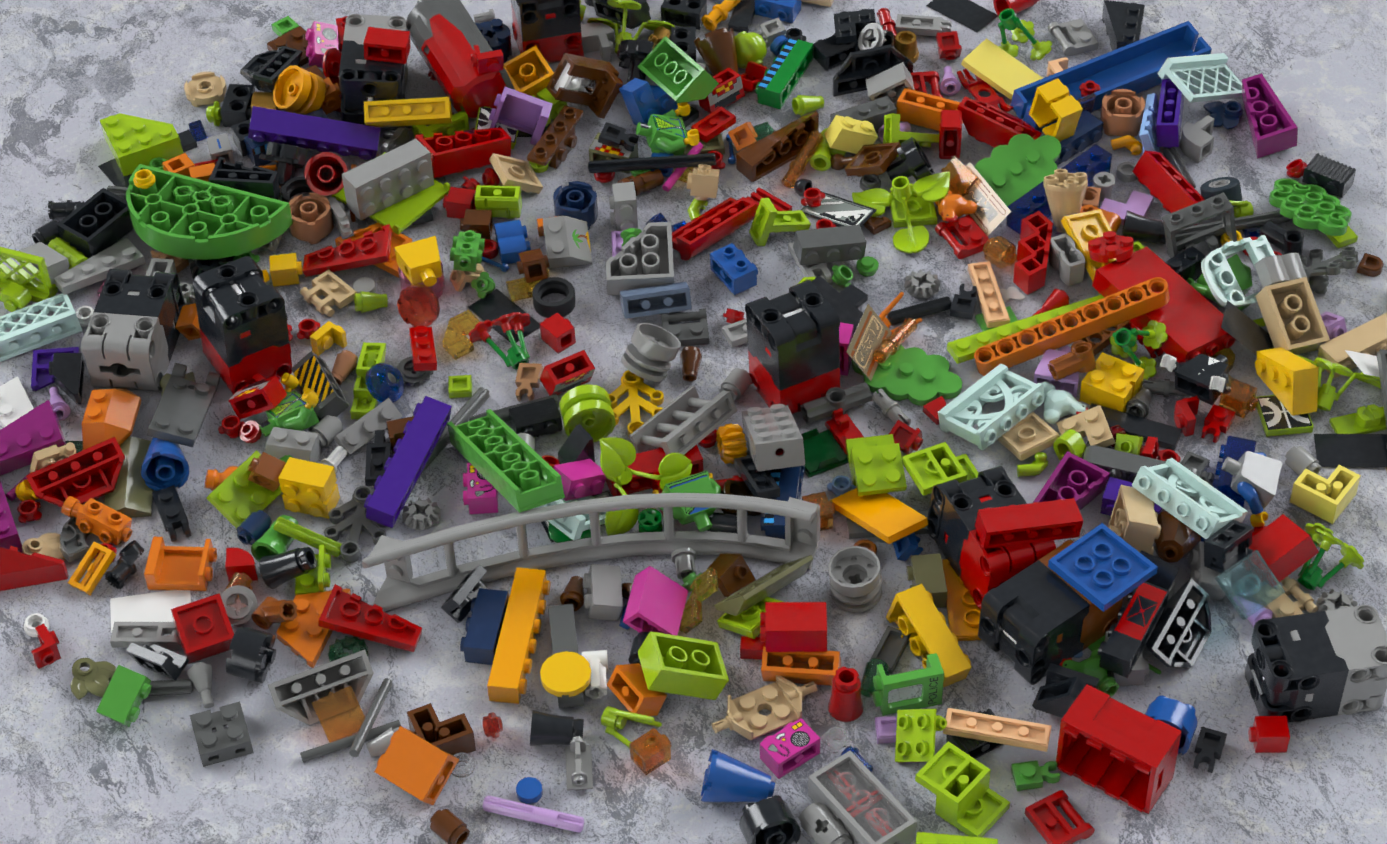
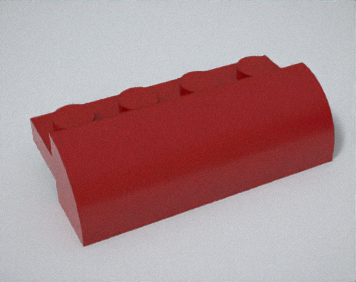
M732 197L728 198L672 232V248L680 252L682 260L687 261L753 221L758 208L757 203L745 197L738 200Z

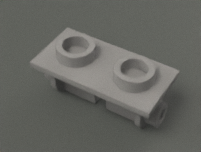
M580 736L573 737L570 746H565L567 791L593 789L591 745H586Z

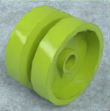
M590 384L577 386L566 392L560 400V413L565 433L568 437L579 424L591 435L593 442H598L613 432L616 425L609 394L604 388Z

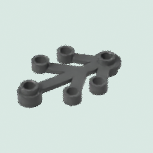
M1344 247L1341 249L1340 255L1322 262L1323 250H1310L1309 257L1312 260V266L1306 267L1307 256L1299 255L1308 282L1311 276L1340 274V269L1355 268L1358 262V252L1355 251V247Z
M369 486L357 487L352 495V500L329 511L330 522L336 525L325 529V537L338 541L340 538L339 534L352 527L349 541L344 542L340 547L341 556L348 563L356 562L361 555L358 543L362 527L372 535L375 545L379 540L377 537L381 535L386 536L384 530L379 529L370 519L366 518L367 508L364 507L367 496L374 493ZM356 509L353 515L344 519L346 513ZM377 523L380 527H387L385 525Z

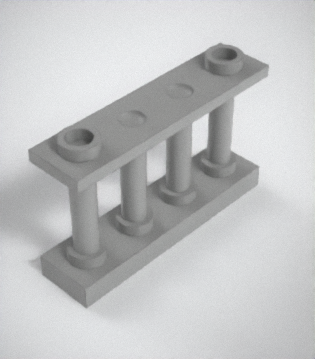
M691 386L630 434L629 437L636 453L646 452L652 446L663 448L666 455L674 452L684 455L736 413L737 409L730 391L723 390L712 400L700 399L695 386Z

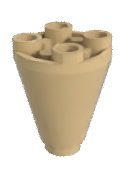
M1056 169L1054 174L1044 177L1043 185L1056 231L1067 233L1061 220L1064 216L1080 213L1088 186L1087 173H1068L1066 169Z

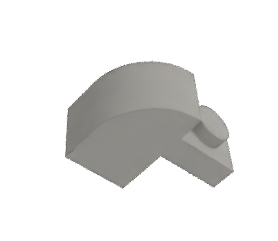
M598 22L581 24L583 52L600 51L602 61L611 62V54L614 53L615 48L613 29L606 24Z
M1207 115L1202 120H1198L1194 125L1187 121L1183 126L1180 144L1181 151L1197 163L1212 153L1214 118Z

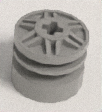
M640 323L635 328L631 337L632 343L627 345L621 362L630 372L641 378L662 382L667 376V371L671 368L670 361L675 359L681 347V342L664 328L649 323Z
M860 546L845 547L837 551L831 557L828 564L833 602L842 610L852 613L865 612L873 608L882 596L881 570L878 557L873 551Z

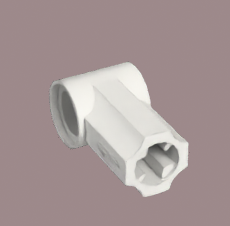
M607 650L582 651V656L589 662L591 668V681L585 689V696L592 699H601L607 695Z

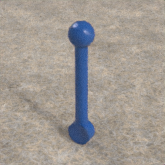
M727 134L726 140L729 142L730 155L728 163L733 165L736 163L733 142L729 134Z
M482 256V261L499 267L503 272H507L509 269L506 263L501 264Z

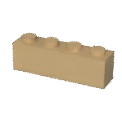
M1387 313L1319 345L1317 357L1329 360L1331 363L1343 365L1352 370L1358 366L1345 350L1377 356L1380 349L1387 350ZM1335 372L1333 378H1336V377L1340 376L1341 374H1338V373Z

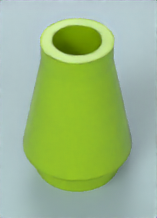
M797 95L796 98L792 99V109L796 115L803 116L817 109L824 108L822 96Z
M364 291L355 293V310L365 313L388 307L387 294Z

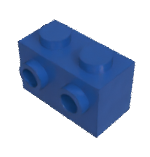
M733 243L710 253V269L734 295L757 285L758 269L756 265L751 263L745 257L744 252L739 250Z

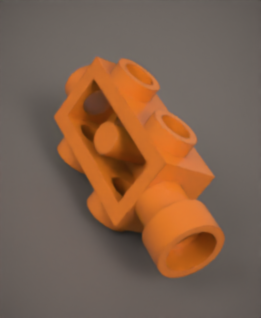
M69 496L63 503L61 513L70 518L76 517V525L81 532L86 534L91 532L97 535L101 542L107 544L111 542L116 546L121 541L127 542L132 535V518L92 498L82 505L80 500Z

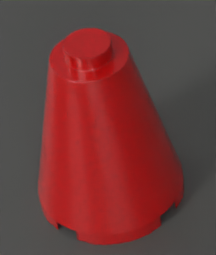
M322 152L309 159L305 166L304 176L313 192L323 196H330L344 188L342 174L347 172L348 168L340 156L331 152Z

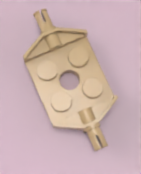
M776 675V682L732 700L731 695H728L727 716L722 720L712 723V728L715 733L729 728L748 740H753L802 718V701H804V696L816 692L817 686L812 681L800 687L784 677ZM767 709L771 711V714L764 716L758 712Z

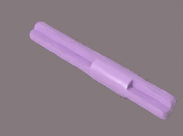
M486 796L483 801V810L578 833L582 832L584 827V818L493 796Z

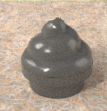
M1311 276L1309 281L1311 291L1325 295L1329 284L1328 276Z

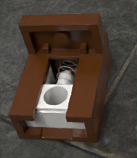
M564 53L546 89L555 100L589 106L598 118L604 119L623 83L618 79L619 72L610 62Z

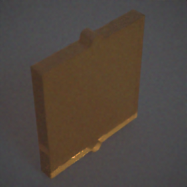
M956 156L951 159L945 168L941 169L942 172H950L949 190L952 194H958L963 197L968 195L969 190L978 180Z
M351 686L335 693L329 692L328 696L312 702V706L329 743L358 732L365 719Z

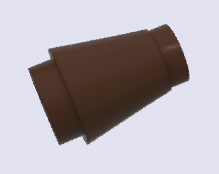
M695 346L684 347L680 353L683 379L688 382L697 379L702 360L700 349Z
M573 576L570 578L560 596L561 605L573 604L574 611L579 610L584 605L582 577Z

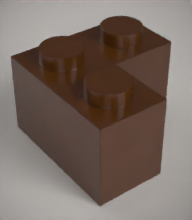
M431 703L407 712L409 729L444 752L457 758L476 751L474 732L464 713L440 722Z

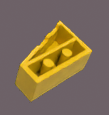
M1282 347L1257 351V360L1255 361L1256 374L1289 413L1295 416L1317 412L1319 367Z

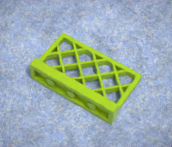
M0 247V293L13 282L25 287L30 292L32 302L38 303L57 294L59 290L55 284H51L43 257ZM11 258L16 259V260L20 263V265H18V264H17L14 260H12ZM3 262L7 263L13 270H10ZM31 263L38 264L39 270ZM22 267H25L28 271L32 273V275L26 272Z

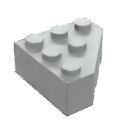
M671 222L648 223L637 237H632L621 247V251L616 256H611L606 261L608 295H620L622 290L674 283Z

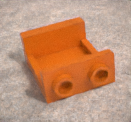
M153 537L144 572L148 590L206 591L208 581L213 579L212 563L217 560V549L213 548L211 539L205 540L204 547L165 546L163 537Z
M400 726L392 735L390 745L379 758L374 772L419 800L434 805L459 759L419 737L413 731Z

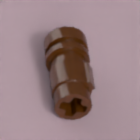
M659 169L638 174L635 177L623 178L618 180L617 183L634 182L636 196H639L641 192H646L663 185L664 177Z

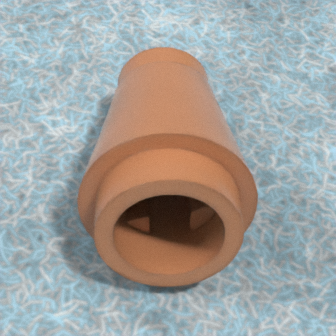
M342 350L341 353L337 354L331 373L338 385H341L357 367L358 357L351 351Z

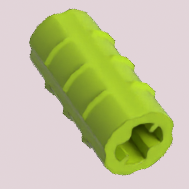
M57 237L48 244V247L68 258L69 269L88 259L82 252L77 251L75 247L70 246L68 242Z

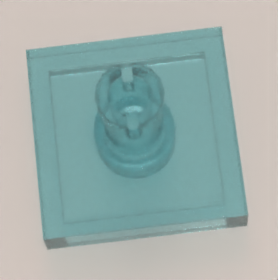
M1258 550L1251 552L1215 577V580L1242 620L1247 619L1285 593V590Z

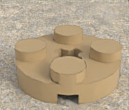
M214 72L197 73L191 76L192 80L189 83L186 81L184 84L186 98L195 107L213 104L215 101L221 103L224 101V95L227 92L225 79L221 75L220 77L215 76Z

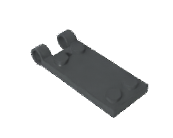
M175 363L171 377L148 427L147 436L193 447L218 389L221 374L209 371L205 384L196 383L184 379L187 365Z

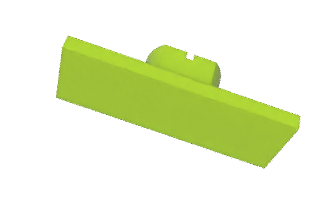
M1375 404L1367 405V407H1358L1356 413L1329 419L1336 434H1369L1387 430L1384 406L1378 407Z

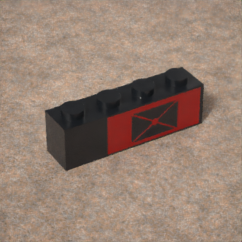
M1145 581L1129 593L1127 606L1122 605L1118 613L1117 619L1119 620L1117 624L1112 623L1107 637L1109 638L1107 642L1102 641L1097 654L1101 656L1099 667L1123 677H1129L1167 606L1169 590Z

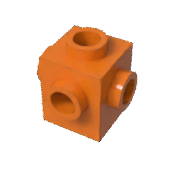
M329 77L323 79L326 85V93L320 107L326 115L341 107L340 88L337 83L333 84Z

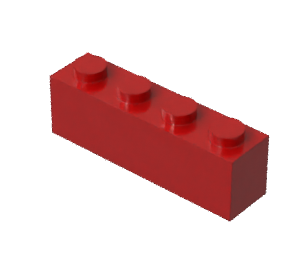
M1145 150L1132 171L1138 177V181L1150 190V194L1159 199L1163 204V208L1171 213L1205 200L1160 152Z
M696 444L684 454L692 463L690 476L704 471L703 457ZM660 447L636 453L635 461L628 468L652 474L653 471H659V464L666 454L663 448ZM632 475L631 481L628 484L622 485V488L627 495L651 489V479ZM606 478V483L612 497L622 496L619 490L614 487L615 482Z
M1075 498L1058 499L1055 501L979 509L975 528L983 549L1076 538L1080 536L1083 518Z

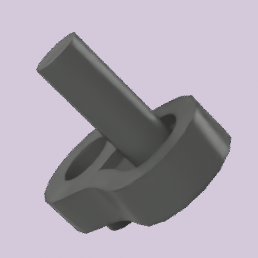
M399 127L395 132L384 131L383 138L386 140L381 145V155L414 140L412 129Z

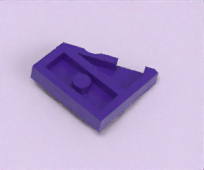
M79 347L33 350L32 391H38L55 383L53 375H49V362L53 361L54 353H81Z

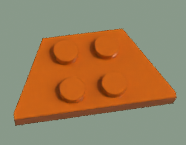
M378 222L369 225L367 228L353 231L354 236L342 239L341 236L335 239L336 246H339L343 243L342 241L349 238L352 241L364 237L363 233L372 230L373 233L383 230V224ZM392 230L389 262L374 265L401 279L404 273L397 265L394 247L411 243L413 240L401 233L398 235Z
M342 589V591L351 595L350 589ZM332 590L296 595L293 600L297 605L296 618L293 621L281 622L276 631L277 639L284 645L289 646L294 654L302 656L307 661V665L312 668L315 667L333 630L318 626L319 618Z

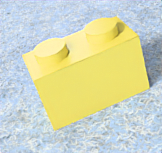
M839 115L834 117L824 134L830 148L855 154L859 152L863 145H873L878 138L874 126L869 121H860L848 116L843 117Z

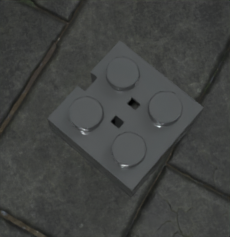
M240 701L219 707L220 711L211 713V710L190 715L203 767L254 753Z

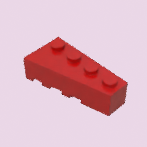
M502 127L474 130L473 134L455 131V135L443 136L442 133H433V137L424 138L423 134L415 135V139L431 154L433 178L490 165L489 159L493 153L511 157V137Z

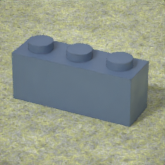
M687 282L620 291L622 313L625 319L692 309L690 288Z

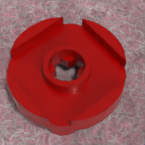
M1114 231L1104 232L1102 237L1088 241L1090 258L1096 262L1109 263V259H1116V262H1122L1131 258L1134 253L1133 238L1117 235Z

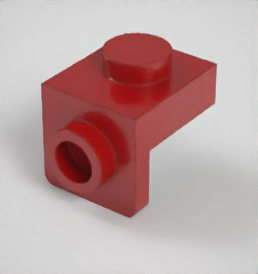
M957 31L937 33L936 40L939 59L953 60L960 57L962 46L959 45Z
M478 45L473 46L474 53L470 55L473 67H477L479 74L504 70L502 50L480 53Z
M752 61L747 63L746 72L741 74L744 91L752 92L756 89L757 83L761 82L767 70L766 66Z
M1197 396L1176 401L1174 421L1176 427L1182 429L1185 437L1194 435L1195 415L1198 413L1200 401Z
M900 420L896 422L889 433L893 434L894 443H899L900 450L907 455L911 454L913 450L917 451L923 443L922 430L919 428L915 430Z
M44 623L35 627L41 646L31 652L38 669L61 659L57 647L60 644L55 632L53 630L49 632Z

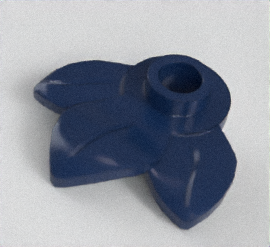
M1215 101L1203 105V108L1210 113L1209 116L1214 118L1213 127L1223 125L1226 129H1232L1239 124V118L1243 115L1242 106L1236 101H1229L1227 103Z

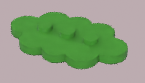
M1017 134L1010 139L1008 145L995 147L992 150L991 158L979 160L975 168L1010 210H1013L1022 204L1024 198L1036 197L1040 193L1041 186H1043L1044 177L1054 174V170L1058 169L1055 161L1060 156L1061 144L1058 139L1050 135H1043L1034 140L1027 134Z
M1282 178L1274 182L1273 191L1270 192L1269 203L1274 207L1280 208L1279 213L1282 216L1293 219L1294 225L1303 229H1318L1320 232L1331 236H1341L1346 233L1352 212L1349 208L1340 205L1338 198L1327 195V191L1324 188L1312 184L1302 185L1296 180Z
M888 342L882 357L878 360V366L871 381L852 359L853 370L864 376V383H867L870 391L879 393L878 390L883 389L893 400L909 399L915 405L924 406L940 396L944 399L955 398L962 390L961 378L957 374L949 372L950 365L945 357L935 354L927 355L924 350L917 347L905 349L898 343Z

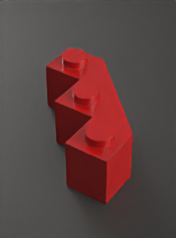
M1040 211L1021 220V240L1018 241V262L1014 266L1013 283L1027 295L1045 286L1053 223Z

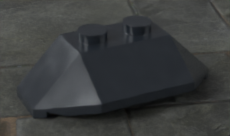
M891 45L852 52L833 77V96L867 90L866 79L902 62L908 71L913 73V62Z
M281 46L277 50H270L255 55L240 70V74L258 90L273 92L275 82L282 71L292 65L298 66L302 51Z
M1192 578L1167 601V606L1146 644L1148 650L1166 667L1192 668L1212 632L1211 613L1208 605L1210 595Z

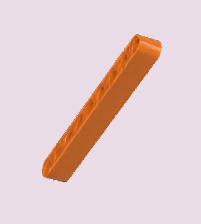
M1161 277L1149 279L982 346L974 354L977 370L981 375L985 376L999 364L1006 365L1008 368L1043 355L1048 349H1058L1163 307L1170 299L1167 281Z

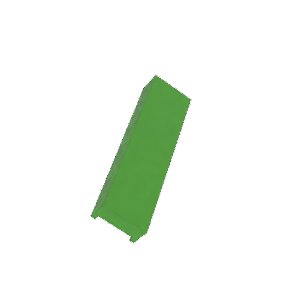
M491 409L486 410L487 416L456 426L452 422L447 423L450 443L519 513L565 498L561 475Z

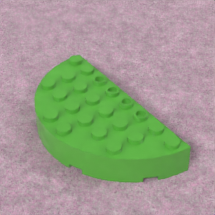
M139 164L129 179V187L126 189L128 209L137 235L152 248L164 254L183 259L205 260L240 256L271 242L293 224L290 204L288 202ZM142 169L150 170L155 175V183L147 189L136 187L133 179L137 171Z

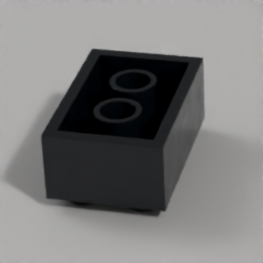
M102 188L59 222L57 228L62 240L75 247L77 251L82 252L85 257L91 258L111 247L132 230L133 225L127 200Z

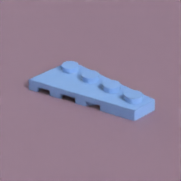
M1156 93L1147 94L1139 133L1143 144V153L1145 150L1160 152V147H1157L1156 135L1159 107Z

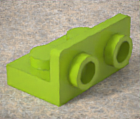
M319 545V554H314L317 560L316 568L296 577L295 596L324 592L327 587H330V573H327V568H331V555L326 554L324 545Z

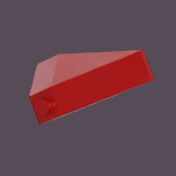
M10 546L9 549L0 547V591L68 579L69 575L64 560L36 552L31 555L19 552L18 548Z

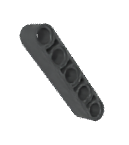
M1095 445L1088 446L1083 455L1084 460L1109 472V478L1113 477L1132 483L1141 466L1152 467L1166 463V461ZM1184 466L1201 478V474L1197 469Z
M573 604L548 606L553 655L565 651L578 653ZM583 692L573 697H569V695L558 697L559 709L584 706Z

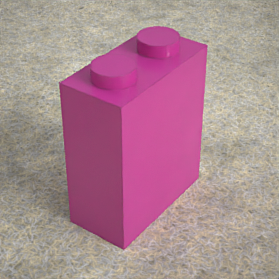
M651 566L647 567L634 577L623 623L639 633L652 631L678 636L688 590Z

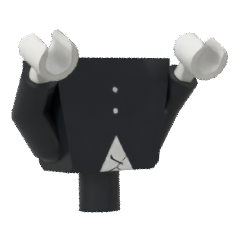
M1199 354L1193 359L1181 363L1177 362V359L1171 355H1163L1160 366L1166 367L1169 372L1174 373L1175 390L1192 397L1197 396L1199 400L1210 405L1216 402L1221 393L1229 394L1231 392L1232 378L1229 375V362L1224 355L1220 354L1216 358H1211L1204 354Z

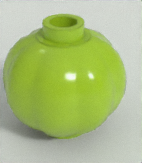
M743 31L735 36L738 67L746 69L747 63L750 61L763 65L762 60L767 53V46L763 37L755 32L746 33V31Z

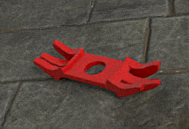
M963 69V73L957 71L964 90L967 89L976 100L988 103L1005 112L1013 109L1012 106L1005 103L1003 97H999L993 88L975 75V80L967 69ZM986 91L990 93V96L981 97L979 93Z

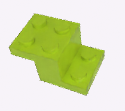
M893 434L846 439L845 445L852 485L857 486L858 496L906 491L907 484L899 443H894Z
M946 442L902 456L904 467L923 496L931 494L934 485L954 479L961 483L977 478L979 473L966 453L955 457Z
M949 741L915 775L917 783L936 795L935 814L967 836L983 837L1010 808L1008 800L989 788L991 769Z

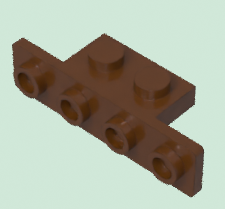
M564 106L528 154L527 160L546 166L550 161L549 167L557 169L561 162L566 160L570 150L577 144L575 126L584 115L583 110Z

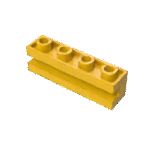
M449 97L365 101L364 120L366 125L373 127L452 123L451 101Z

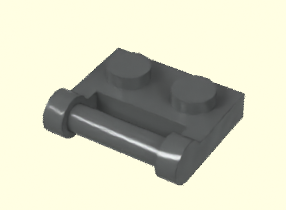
M706 308L695 312L661 314L662 328L676 336L681 342V346L710 344ZM700 320V322L669 325V323Z

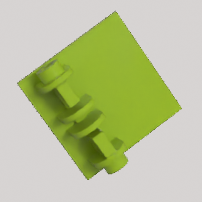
M937 709L897 710L895 762H928L934 756L936 731H942L947 726L946 719L936 715Z

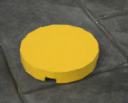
M575 652L555 653L542 664L540 670L542 686L548 693L556 697H562V695L576 696L585 691L590 684V664L585 657Z

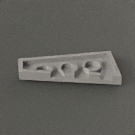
M125 238L54 278L56 287L65 295L106 279L109 269L130 270L146 262L143 254L128 238Z

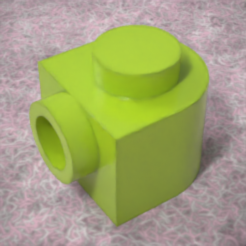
M13 282L0 293V301L4 303L5 309L10 312L26 307L32 300V295L25 287Z
M1071 429L1066 430L1053 444L1059 460H1062L1067 451L1081 458L1087 448L1082 436Z
M1117 433L1114 450L1140 455L1143 437Z

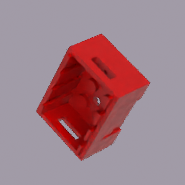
M1086 684L1061 719L1056 756L1058 770L1081 779V782L1093 788L1097 787L1104 791L1105 794L1128 803V806L1149 814L1173 779L1182 731L1158 719L1155 720Z

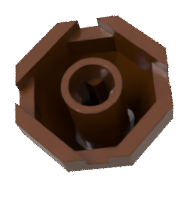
M1163 508L1158 512L1157 522L1161 525L1159 538L1154 539V550L1162 560L1168 563L1178 562L1197 546L1199 541H1201V535Z

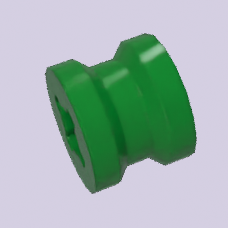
M647 508L639 513V533L662 532V515L658 510Z

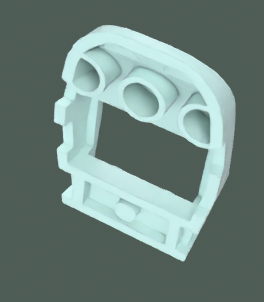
M1261 235L1256 240H1252L1249 237L1243 238L1240 241H1229L1222 247L1210 252L1202 260L1201 269L1213 296L1224 308H1226L1227 300L1235 307L1257 302L1255 296L1259 292L1247 297L1244 296L1226 257L1246 249L1254 265L1262 258L1275 255L1265 235Z

